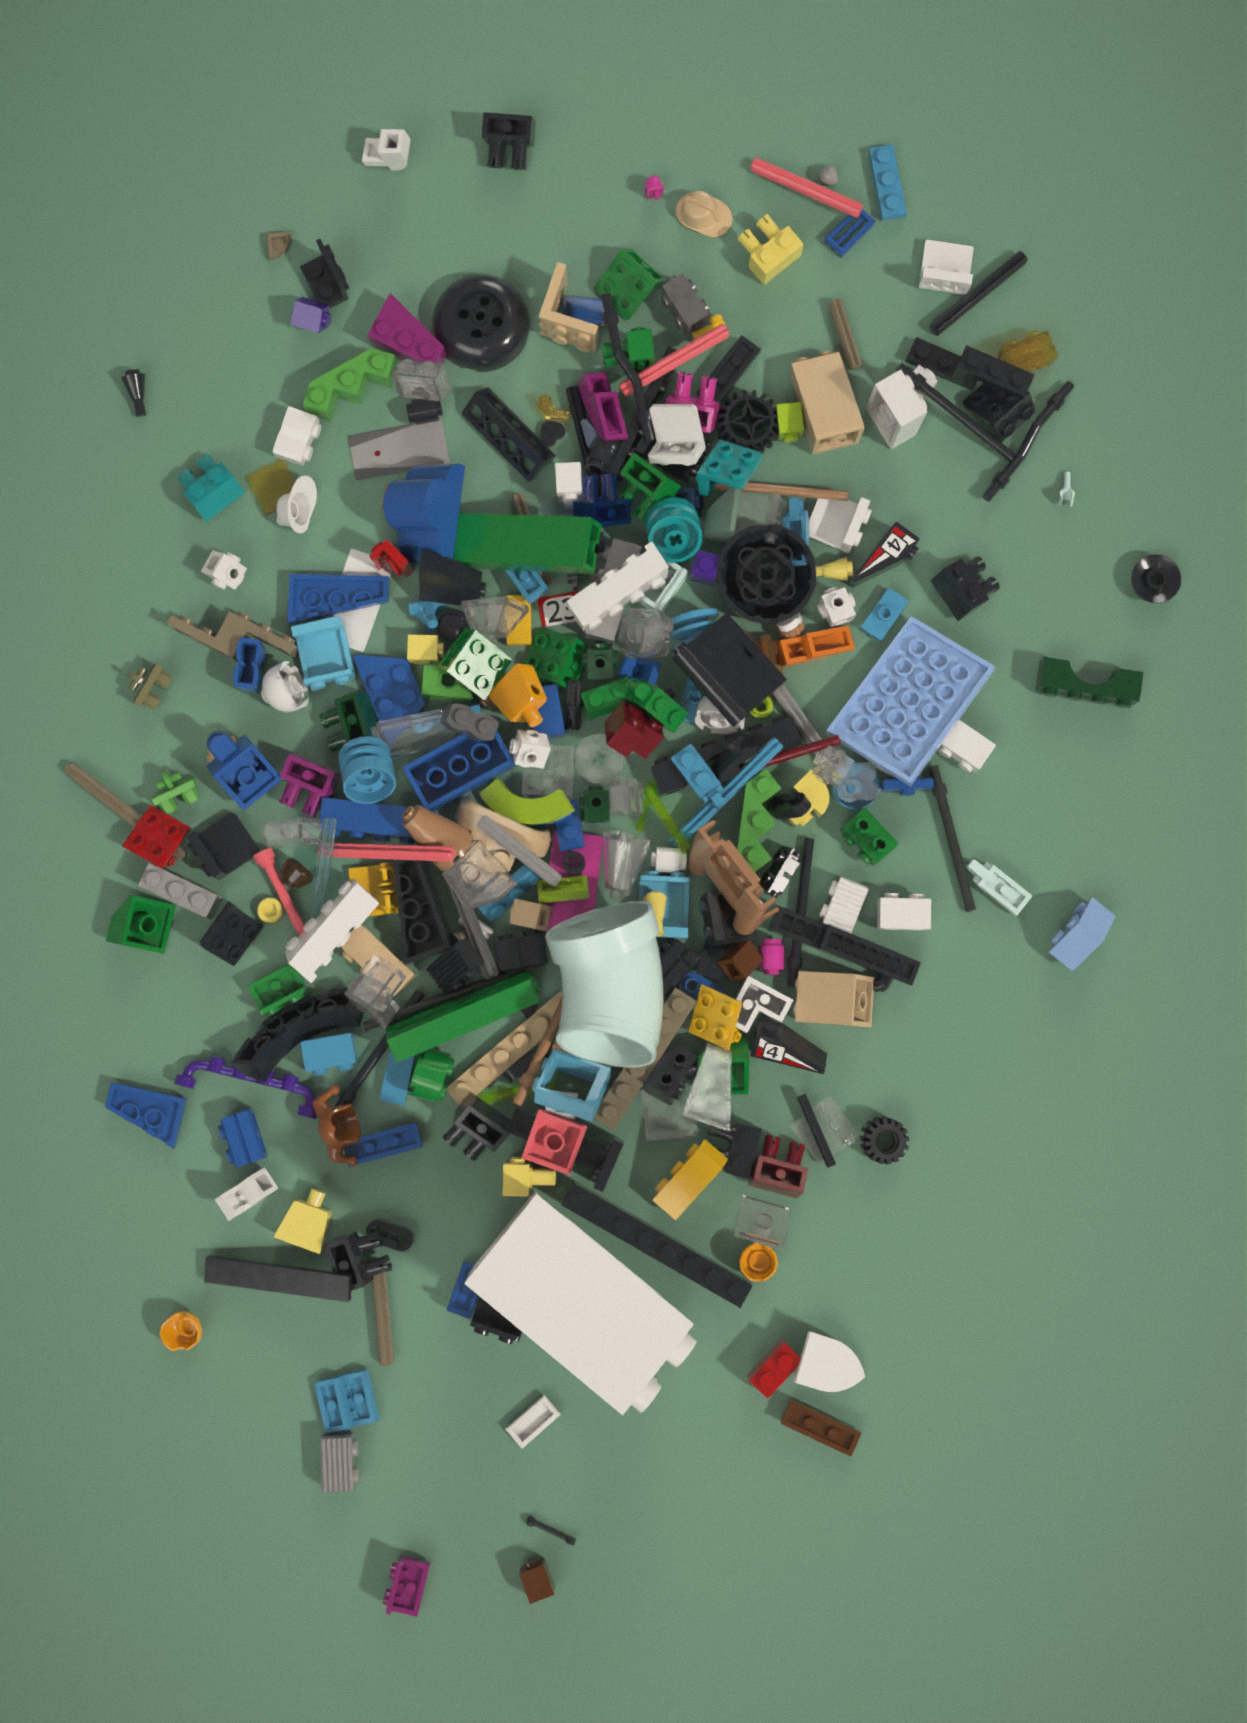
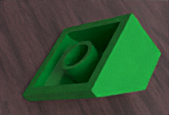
M129 895L111 916L106 942L164 954L176 905Z
M741 1037L739 1042L731 1043L729 1050L713 1044L698 1056V1096L749 1094L750 1058L747 1037Z

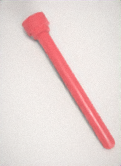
M272 848L265 849L255 854L253 858L257 866L260 865L262 869L265 868L298 936H300L304 932L303 927L305 925L274 866V863H276L274 858L276 856Z

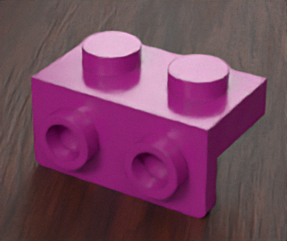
M400 1555L398 1563H392L389 1578L393 1579L391 1589H386L383 1605H387L385 1614L391 1615V1612L394 1611L418 1617L431 1562Z

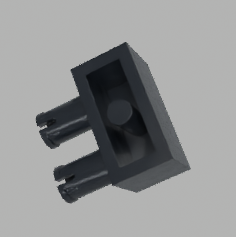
M483 112L482 139L489 144L487 167L501 169L503 146L511 145L513 146L511 169L518 170L519 167L520 170H526L527 148H530V146L534 147L536 121L532 116Z
M980 556L974 557L967 563L961 558L945 567L930 580L957 621L975 612L989 600L988 595L998 591L1000 588L998 582L993 585L991 584L996 581L994 577H989L980 584L974 577V575L984 571L986 568L985 562L977 564L983 560Z
M470 1092L455 1110L454 1124L443 1135V1139L447 1143L452 1140L450 1145L455 1147L460 1139L468 1133L474 1139L464 1148L463 1152L467 1157L472 1154L470 1159L476 1161L486 1147L495 1152L510 1135L511 1120Z
M711 1119L709 1126L717 1128V1130L708 1128L707 1135L728 1140L730 1144L729 1149L727 1148L726 1151L716 1148L728 1158L723 1167V1172L749 1179L762 1129L737 1121L736 1124L731 1126Z
M379 1230L361 1237L355 1231L334 1238L324 1245L333 1272L352 1274V1290L366 1286L373 1280L372 1276L392 1270V1263H387L390 1260L388 1255L367 1261L364 1253L384 1245L383 1238L378 1239L382 1236Z

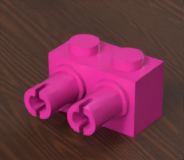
M679 371L677 373L675 393H672L666 399L665 404L695 405L698 410L702 432L711 433L717 424L720 402L714 400L717 378L712 377L709 380L710 376H702L699 398H694L690 396L693 374L688 372L685 375L686 372Z

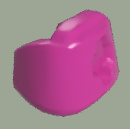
M652 175L645 182L646 188L644 190L646 198L658 200L664 192V186L657 175Z

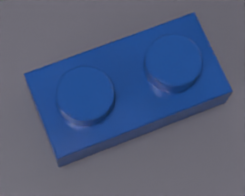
M577 799L569 800L575 811L570 813L564 821L556 823L560 852L585 848Z

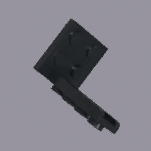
M516 1108L511 1119L510 1133L528 1141L536 1116ZM583 1137L575 1162L594 1170L591 1180L595 1182L594 1189L601 1192L604 1191L624 1145V1140L614 1137L612 1142L607 1141L606 1145L603 1146Z

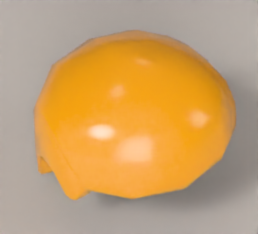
M764 1243L749 1244L741 1251L738 1260L742 1274L748 1280L763 1282L772 1277L778 1265L776 1253L769 1245Z
M179 1311L173 1313L161 1325L159 1335L162 1343L169 1350H189L198 1344L202 1338L203 1328L197 1316L188 1311Z

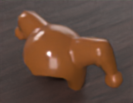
M333 1084L329 1090L320 1094L312 1102V1107L319 1118L318 1133L323 1142L326 1143L329 1159L333 1163H345L353 1167L358 1164V1158L356 1156L348 1157L344 1155L343 1149L345 1146L360 1142V1123L352 1104L332 1107L328 1103L330 1097L337 1095L340 1091L339 1086Z

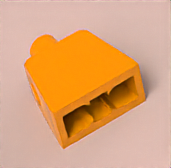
M515 664L494 686L488 697L511 722L527 721L530 727H535L543 721L538 709L546 702L547 697L534 667L527 664Z

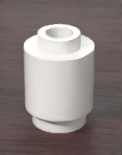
M657 847L656 852H651V867H656L655 871L665 873L686 871L687 851H681V848Z

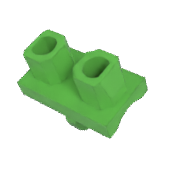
M165 770L162 772L163 780L157 782L156 785L159 789L166 786L168 788L154 794V798L151 800L155 806L159 805L164 813L170 814L178 809V805L173 797L182 794L186 804L199 799L196 788L197 780L193 775L175 784L176 781L182 779L181 774L177 772L170 775Z

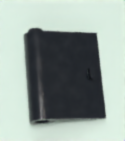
M725 613L687 645L682 642L673 650L675 656L672 660L733 727L787 681L785 676L728 613Z

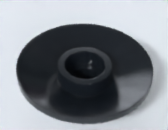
M1153 554L1142 558L1135 565L1131 575V583L1135 593L1141 599L1149 603L1159 604L1170 600L1177 594L1181 586V573L1173 560L1164 555ZM1151 577L1157 579V585L1151 584Z

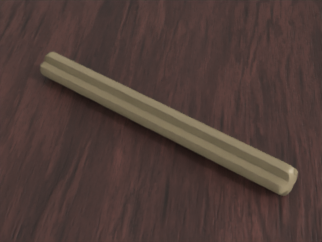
M71 762L65 768L64 772L130 825L133 827L137 825L142 816L77 764ZM179 845L173 853L176 861L180 862L183 860L187 851Z

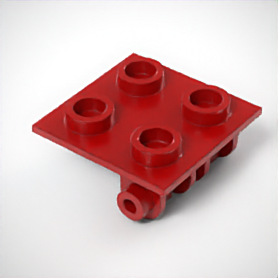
M150 805L122 844V847L161 869L167 866L172 867L176 862L173 853L191 827Z

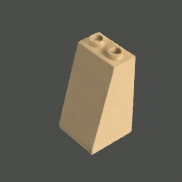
M826 351L819 354L816 358L808 359V357H802L791 363L789 372L797 402H801L803 424L811 455L858 444L865 427L840 353Z

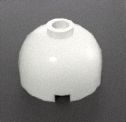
M289 661L281 662L266 672L263 677L261 691L262 698L267 704L277 711L285 713L306 707L309 702V698L305 699L303 691H308L307 687L303 684L304 678L296 666L290 667L287 665L290 663Z
M706 696L698 703L695 724L703 730L705 726L710 728L711 734L725 736L738 732L739 728L741 730L744 728L745 718L733 727Z

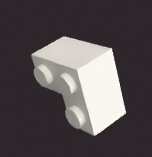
M748 976L735 998L742 1002L735 1028L747 1033L758 1012L782 1023L793 999Z

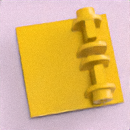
M380 863L374 866L348 869L350 882L355 879L379 902L368 917L398 913L399 903L398 894H396L393 863Z
M701 984L688 1032L729 1050L731 1043L739 1042L741 1039V1033L735 1027L742 1002Z

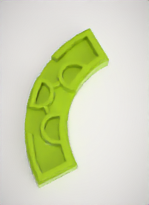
M496 779L479 793L484 802L493 811L522 824L551 823L575 811L561 789L542 798L527 799L514 794L506 787L502 780Z

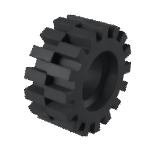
M881 1116V1118H873L874 1121L869 1120L866 1123L868 1126L866 1128L863 1127L861 1130L864 1132L863 1136L860 1135L859 1140H862L860 1146L864 1149L863 1153L869 1159L880 1164L885 1163L889 1165L891 1162L896 1163L900 1161L898 1158L905 1156V1153H903L904 1149L908 1150L909 1148L906 1145V1141H909V1137L906 1136V1133H908L906 1128H903L900 1122L888 1117ZM882 1131H889L893 1136V1143L886 1150H880L876 1145V1137Z

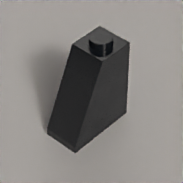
M422 548L419 561L420 601L479 607L481 597L486 596L487 583L482 582V572L446 556L443 557L437 552Z

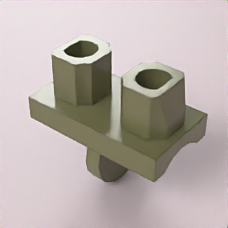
M157 663L154 664L146 680L143 677L147 670L142 667L139 668L136 675L131 672L127 674V677L133 680L129 686L130 690L135 692L139 684L142 685L133 701L134 704L138 706L143 705L151 709L157 707L161 698L151 693L150 689L154 683L167 689L173 679L162 670V666Z

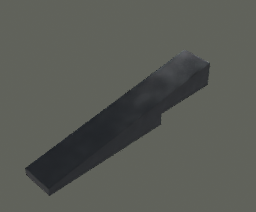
M778 906L779 911L772 916L768 931L912 986L921 964L917 960L781 906Z

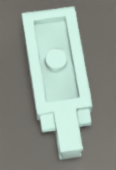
M973 859L965 867L975 875L972 880L976 885L1014 916L1020 913L1032 897L1030 893L995 865H990L987 862L981 865Z

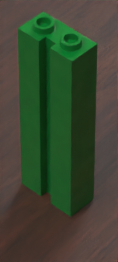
M459 513L453 560L474 569L594 574L597 554L594 552L596 544H599L602 525L592 517Z
M523 969L499 981L386 1027V1039L396 1063L539 1003L537 995L541 991L534 975H528L526 969Z

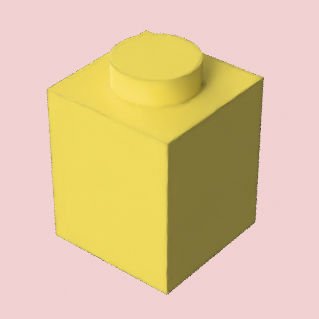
M408 635L407 660L410 664L431 665V662H440V658H444V643H440L438 635Z

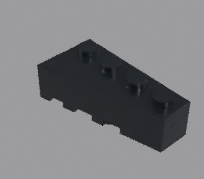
M394 860L396 894H398L399 903L398 914L402 932L400 934L404 952L403 963L404 965H411L446 952L455 944L426 861Z

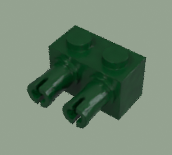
M353 692L334 699L336 709L320 713V719L325 718V720L321 721L324 728H329L338 723H341L343 732L326 738L327 743H332L328 745L331 752L341 749L347 742L358 737L371 736L382 740L369 694Z

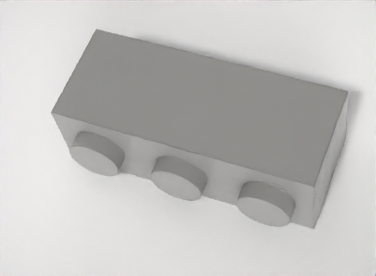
M148 863L138 884L139 887L208 919H213L223 898L151 863Z

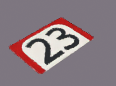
M580 591L538 598L542 627L576 622L567 607L566 601Z

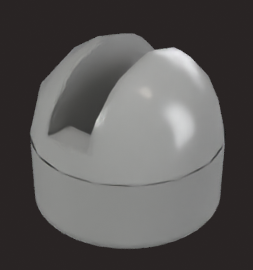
M835 165L826 166L820 172L819 179L825 186L838 185Z

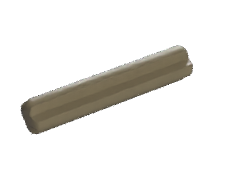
M841 299L832 300L829 303V309L848 368L850 370L858 369L861 367L862 362Z

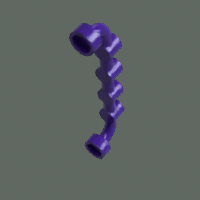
M211 1056L210 1061L195 1060L185 1067L182 1075L177 1074L174 1084L194 1089L197 1079L192 1078L193 1073L197 1070H205L298 1093L304 1096L305 1105L299 1104L297 1115L317 1119V1115L312 1107V1102L315 1099L314 1093L308 1086L298 1083V1077L284 1074L283 1079L273 1077L274 1072L272 1071L267 1081L262 1082L246 1076L235 1066L224 1065L225 1059Z

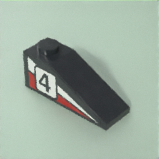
M896 521L851 579L849 586L854 588L901 565L906 558L911 560L919 550L916 545L920 538Z
M759 1018L752 1040L751 1057L819 1074L825 1073L826 1052L785 1024Z

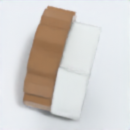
M799 612L785 621L776 623L778 627L777 632L782 639L796 637L804 630L805 626Z

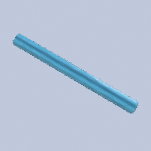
M771 738L759 750L760 753L754 755L741 768L742 772L732 777L722 787L723 791L720 794L726 803L783 748L778 739ZM710 800L707 801L669 839V843L674 848H681L719 810L715 808Z

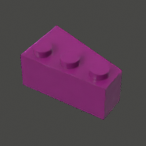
M390 293L367 335L371 346L383 352L394 354L395 358L436 378L447 358L445 347Z

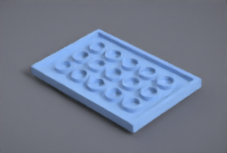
M911 616L828 727L826 734L830 737L839 734L843 745L911 787L993 674L995 666Z

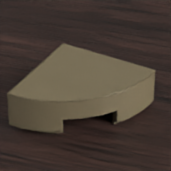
M290 231L266 234L269 260L281 257L289 249L292 240Z

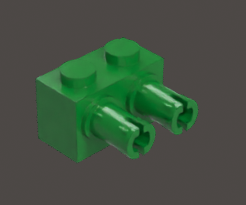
M636 327L631 329V331H627L626 338H624V341H621L622 350L638 373L654 364L651 329H645L644 327ZM611 342L602 343L604 367L619 365L613 356Z
M633 453L620 472L627 479L628 483L616 498V501L629 509L639 492H644L645 496L632 514L645 522L648 510L656 502L664 498L674 497L681 486L653 464H650L649 461Z
M866 807L840 829L843 832L841 837L849 846L855 845L860 851L858 853L859 857L867 865L871 863L875 866L899 845Z

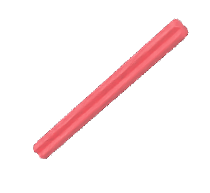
M322 842L318 849L322 857L452 862L456 855V851L452 846Z

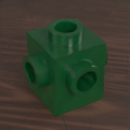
M596 640L592 644H587V652H582L583 667H588V679H613V666H618L617 651H612V644H607V641Z
M603 786L588 787L589 791H583L584 797H579V812H584L585 824L610 823L609 811H614V796H609V790H604ZM596 801L601 803L599 807H594L592 804Z

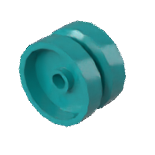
M671 497L656 502L648 510L645 518L648 544L653 542L666 562H683L691 558L699 550L703 541L702 529L694 505L685 499Z

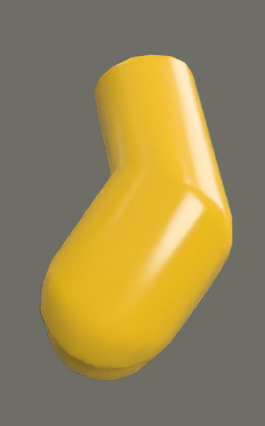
M719 314L710 318V325L693 331L694 340L721 324L725 325L722 316Z

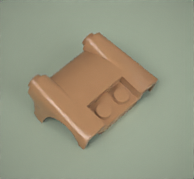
M712 820L697 830L688 857L687 867L695 875L702 876L707 874L736 912L733 918L734 929L742 935H749L766 919L777 913L779 908L776 907L769 912L766 911L775 903L776 899L773 897L766 903L759 899L764 891L759 884L760 878L730 840L725 842L723 838L719 840L721 835L719 831L708 836L707 832L716 824Z

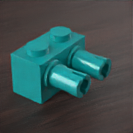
M206 454L203 455L206 462L200 458L197 463L205 472L204 475L197 479L193 472L187 469L183 471L186 477L180 473L178 480L186 488L182 491L203 519L208 522L243 495L245 491L221 461L216 464L212 457Z

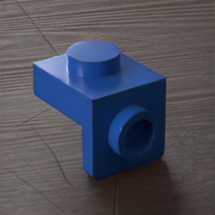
M625 654L618 677L622 679L625 677L629 679L635 678L639 681L644 679L655 685L662 664L656 661L638 659L631 654Z

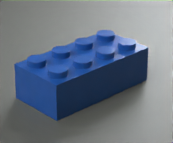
M496 731L493 740L483 742L472 740L465 734H462L402 768L424 808L435 812L517 766L501 736Z

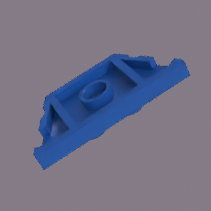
M355 655L353 656L366 691L370 696L388 745H391L399 734L412 723V716L418 715L423 711L426 703L407 659Z

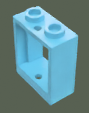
M553 1049L550 1057H545L543 1061L541 1077H536L532 1086V1091L535 1092L534 1103L592 1122L609 1085L611 1068ZM556 1070L593 1082L585 1101L548 1089Z

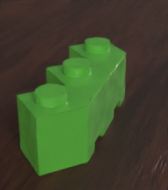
M370 348L309 382L303 403L305 411L318 418L331 421L338 398L361 404L368 382L391 388L398 366L395 355Z
M767 769L746 783L744 787L736 849L754 872H757L772 860L758 839L777 824L763 804L782 789Z

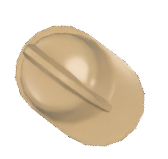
M698 190L687 193L677 203L676 216L679 222L702 235L712 238L720 237L727 233L731 227L733 219L728 206L705 191Z

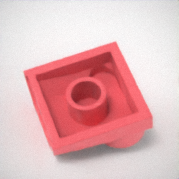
M539 1109L521 1158L570 1175L587 1126L555 1113Z

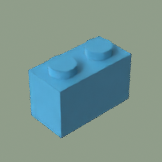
M354 1033L301 1042L305 1072L312 1071L313 1076L327 1074L328 1068L338 1067V1071L353 1069V1064L359 1063Z

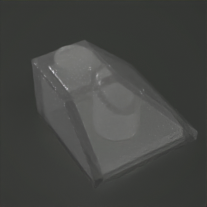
M507 596L462 601V609L470 629L478 631L492 643H496L497 639L507 638L529 612V606Z
M479 840L461 858L459 857L454 862L455 865L442 873L466 909L497 902L517 885V882L506 867Z

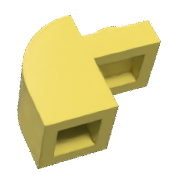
M811 769L792 788L794 793L801 792L805 794L811 802V808L805 815L788 820L794 828L799 824L804 827L814 817L811 814L812 811L820 818L829 804V791L826 784Z

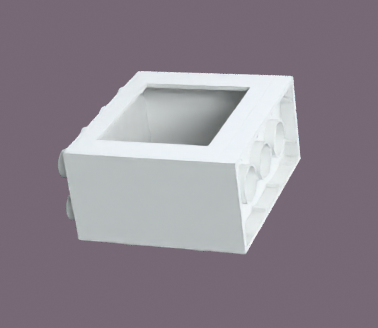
M535 1191L470 1270L464 1283L622 1415L631 1405L642 1413L654 1400L662 1387L654 1377L660 1367L667 1360L677 1368L690 1354L697 1342L688 1333L694 1324L685 1315Z

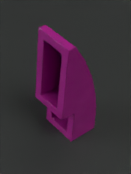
M607 373L584 374L578 381V386L586 411L603 441L626 440L628 435L617 392L611 391Z

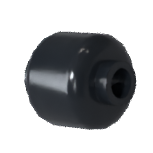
M454 608L447 610L438 619L437 626L440 628V635L443 639L452 642L456 641L464 628L476 630V623L472 615Z

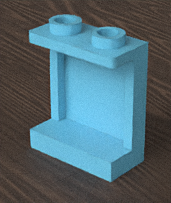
M340 616L291 627L293 637L296 639L304 674V686L308 689L311 688L312 691L325 689L326 684L335 683L336 685H343L349 683L350 679L356 678L345 623Z
M645 871V875H640L639 901H642V898L651 891H659L667 897L662 921L664 934L656 938H688L690 877H685V873L670 872V876H660L658 871Z

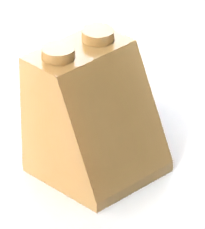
M799 971L795 982L797 1001L793 1009L795 1022L871 1028L874 994L873 981L875 977L845 973Z

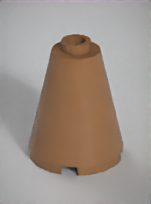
M420 805L409 806L402 814V825L418 845L452 846L456 851L454 858L457 855L461 858L470 846L473 835L470 834L471 830ZM432 861L441 871H445L455 865L454 862Z

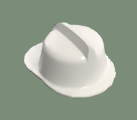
M307 475L300 476L295 481L291 492L282 495L277 502V524L292 527L299 534L304 533L308 529L316 504L317 489L311 477Z

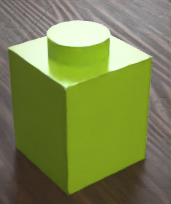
M801 402L776 404L777 424L779 425L778 441L784 440L786 443L798 441L804 433Z

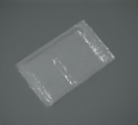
M444 709L379 721L375 727H371L373 737L380 738L389 746L391 758L436 749L458 737L456 732L446 729L440 723Z

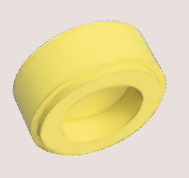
M265 898L259 903L257 913L262 921L275 923L282 918L284 908L277 899Z

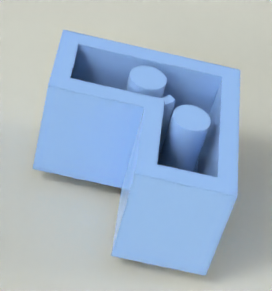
M1093 897L1086 904L1081 902L1073 911L1074 916L1066 924L1067 929L1064 932L1059 930L1051 939L1053 945L1049 953L1071 971H1074L1103 943L1116 915Z

